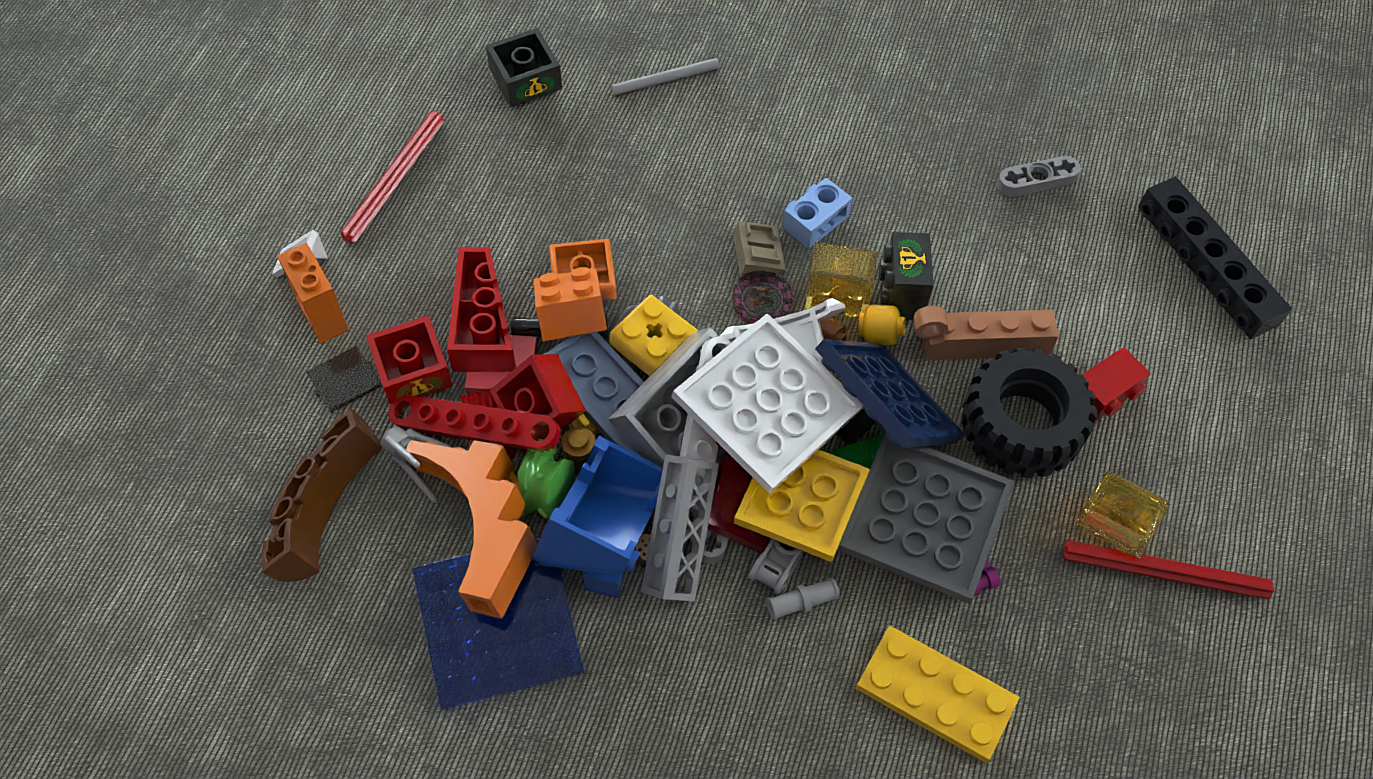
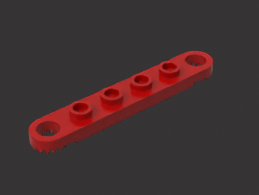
M402 395L391 403L388 411L389 420L404 430L412 428L422 433L470 441L491 442L524 450L549 452L551 448H555L556 443L559 444L560 441L558 440L562 436L560 435L562 432L560 425L546 415L420 396ZM410 405L409 414L401 419L399 415H402L400 411H403L402 408ZM546 426L549 427L548 436L542 441H537L536 437L538 435L536 433L540 432L539 429H543L542 427L545 428Z

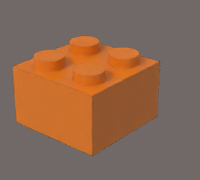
M579 267L569 273H547L540 276V278L534 279L535 308L543 341L607 330L596 268Z

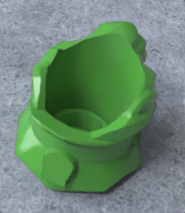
M556 445L549 452L527 449V453L517 473L519 489L526 504L522 513L528 515L537 511L547 522L555 508L559 509L576 480L573 460L561 459L558 462L554 461L558 451Z

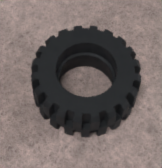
M1014 348L1011 354L1007 350L996 354L995 359L989 358L986 360L972 379L962 405L964 409L961 413V423L966 426L963 432L969 442L974 441L972 449L978 456L983 454L987 457L985 462L992 467L998 465L1004 468V473L1013 475L1014 472H1019L1021 477L1032 478L1035 473H1038L1040 477L1051 475L1054 470L1061 471L1068 466L1070 461H1074L1090 436L1097 415V409L1093 406L1096 402L1092 390H1087L1089 386L1088 381L1083 375L1079 376L1076 373L1077 368L1070 362L1068 364L1062 362L1061 356L1054 353L1050 356L1044 354V350L1033 348L1032 352L1026 351V348ZM1010 396L1031 398L1042 404L1049 411L1055 426L1042 430L1021 426L1006 414L1000 400Z

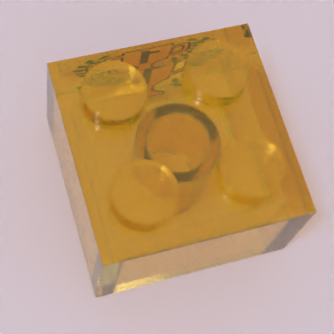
M815 242L805 308L809 309L828 299H835L845 304V310L840 314H845L849 317L860 316V313L865 312L869 306L875 279L878 251Z

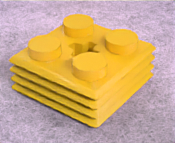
M649 295L610 332L609 344L647 375L651 376L692 333L698 330L656 297Z

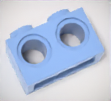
M825 178L819 184L810 186L805 195L799 200H794L787 205L784 210L783 229L806 248L810 249L849 217L852 197Z

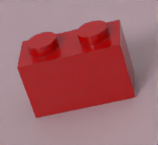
M1124 346L1082 374L1089 383L1087 390H1092L1096 402L1093 405L1097 409L1095 421L1105 414L1108 417L1113 416L1122 408L1125 400L1130 398L1134 401L1147 389L1144 384L1151 373Z

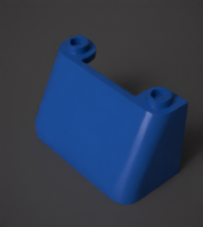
M598 436L587 462L583 464L576 481L559 509L555 508L551 514L531 560L548 567L621 576L623 570L631 572L640 555V552L634 550L657 504L663 468Z

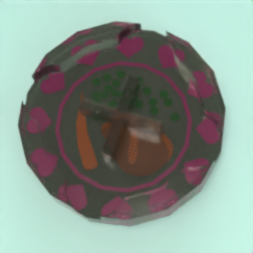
M749 272L740 277V281L733 287L732 306L736 314L750 324L760 320L766 314L773 319L786 316L793 305V290L789 282L784 277L781 279L776 276V273Z

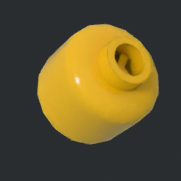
M869 305L865 312H861L859 316V336L864 337L865 342L894 346L899 339V335H905L906 317H900L899 309L893 305Z

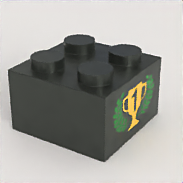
M538 28L486 45L489 69L510 107L562 89L560 64Z
M892 232L890 243L884 245L883 263L880 262L879 281H884V288H881L880 305L896 306L899 309L900 317H906L909 320H914V313L928 305L934 286L930 233Z

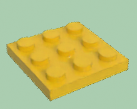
M817 450L770 494L752 478L734 517V524L832 562L870 469Z

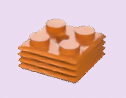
M609 239L549 245L552 273H569L579 267L596 268L602 301L617 298Z

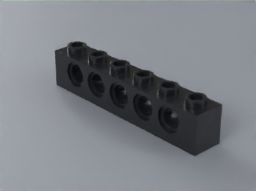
M1175 176L1147 188L1138 208L1144 217L1159 231L1161 237L1176 251L1179 258L1193 271L1199 282L1204 284L1216 298L1217 303L1227 311L1238 328L1243 330L1251 340L1280 326L1292 308L1181 181Z

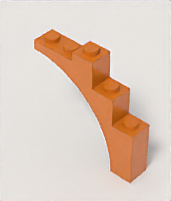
M411 440L406 450L420 462V467L416 468V470L436 476L449 483L469 501L474 524V544L469 567L458 593L470 611L502 619L538 545L530 527L518 521L526 504L517 486L507 481L514 465L506 449L500 444L475 440L468 451L461 447L439 446L430 441L424 443Z

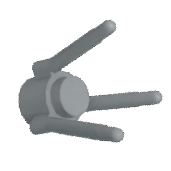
M392 427L382 438V448L392 455V459L404 469L433 503L437 502L438 498L408 464L409 462L415 468L420 467V462L406 448L411 440L424 443L430 441L439 446L450 448L451 446L419 434L412 428L405 432L400 427Z

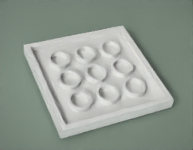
M768 314L763 316L678 386L671 396L769 494L864 407V404L857 397L850 395L840 381Z

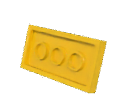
M890 625L855 688L986 764L991 759L1020 698Z

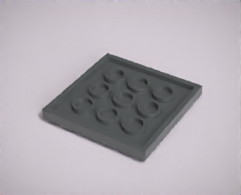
M886 431L837 550L970 604L1014 481L926 446L898 447L889 440Z

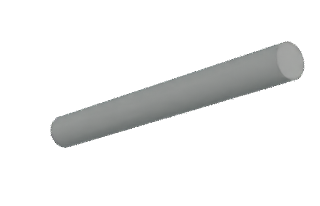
M717 58L613 84L611 85L612 93L616 96L719 69V61Z

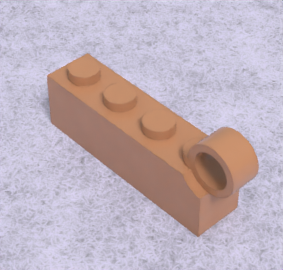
M926 306L918 309L913 316L916 335L922 338L925 360L995 358L996 354L1008 350L1011 354L1014 348H1026V351L1029 352L1036 348L1044 350V354L1050 355L1059 337L1053 310L946 313L945 309L940 306Z

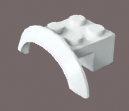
M828 299L812 308L775 318L774 320L822 364V357L815 350L824 339L819 321L841 313L845 310V304L835 299ZM755 323L727 327L719 337L727 338L730 342H733Z

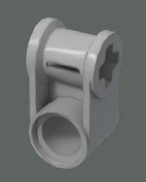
M771 539L765 551L760 554L753 565L748 579L751 581L757 579L774 589V594L778 596L781 595L787 586L794 569L801 560L803 551L797 548L792 551L784 550L780 546L782 542Z

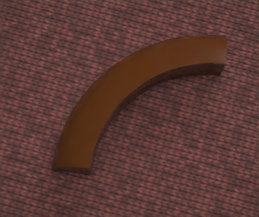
M349 408L321 435L323 443L312 456L302 457L285 483L269 518V522L273 525L270 538L264 541L262 546V572L278 581L295 582L308 579L320 572L318 564L320 541L334 505L353 477L382 449L372 429L352 408Z

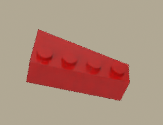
M458 247L447 348L452 372H512L516 368L490 247Z

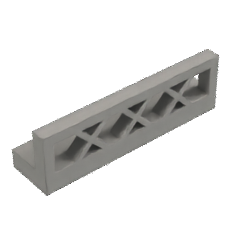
M665 454L641 588L642 593L665 600L695 602L719 463ZM697 467L705 468L704 481L697 488L695 484ZM696 503L699 508L698 515L691 523L688 517L689 510ZM690 537L693 543L692 549L685 557L682 553L683 544ZM684 572L687 577L684 592H676L677 578Z

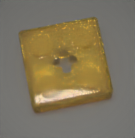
M1107 471L1083 507L1076 525L1086 530L1090 535L1099 537L1116 546L1120 551L1139 558L1164 518L1170 502L1111 471Z

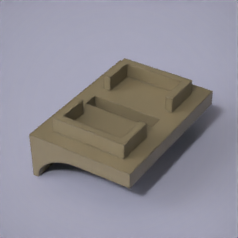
M738 221L733 236L740 277L752 271L784 274L786 268L777 227Z

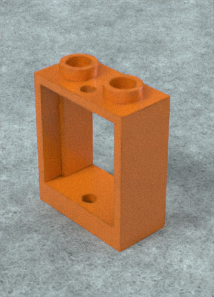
M304 243L277 255L292 292L319 343L321 344L349 331L333 288L308 244Z

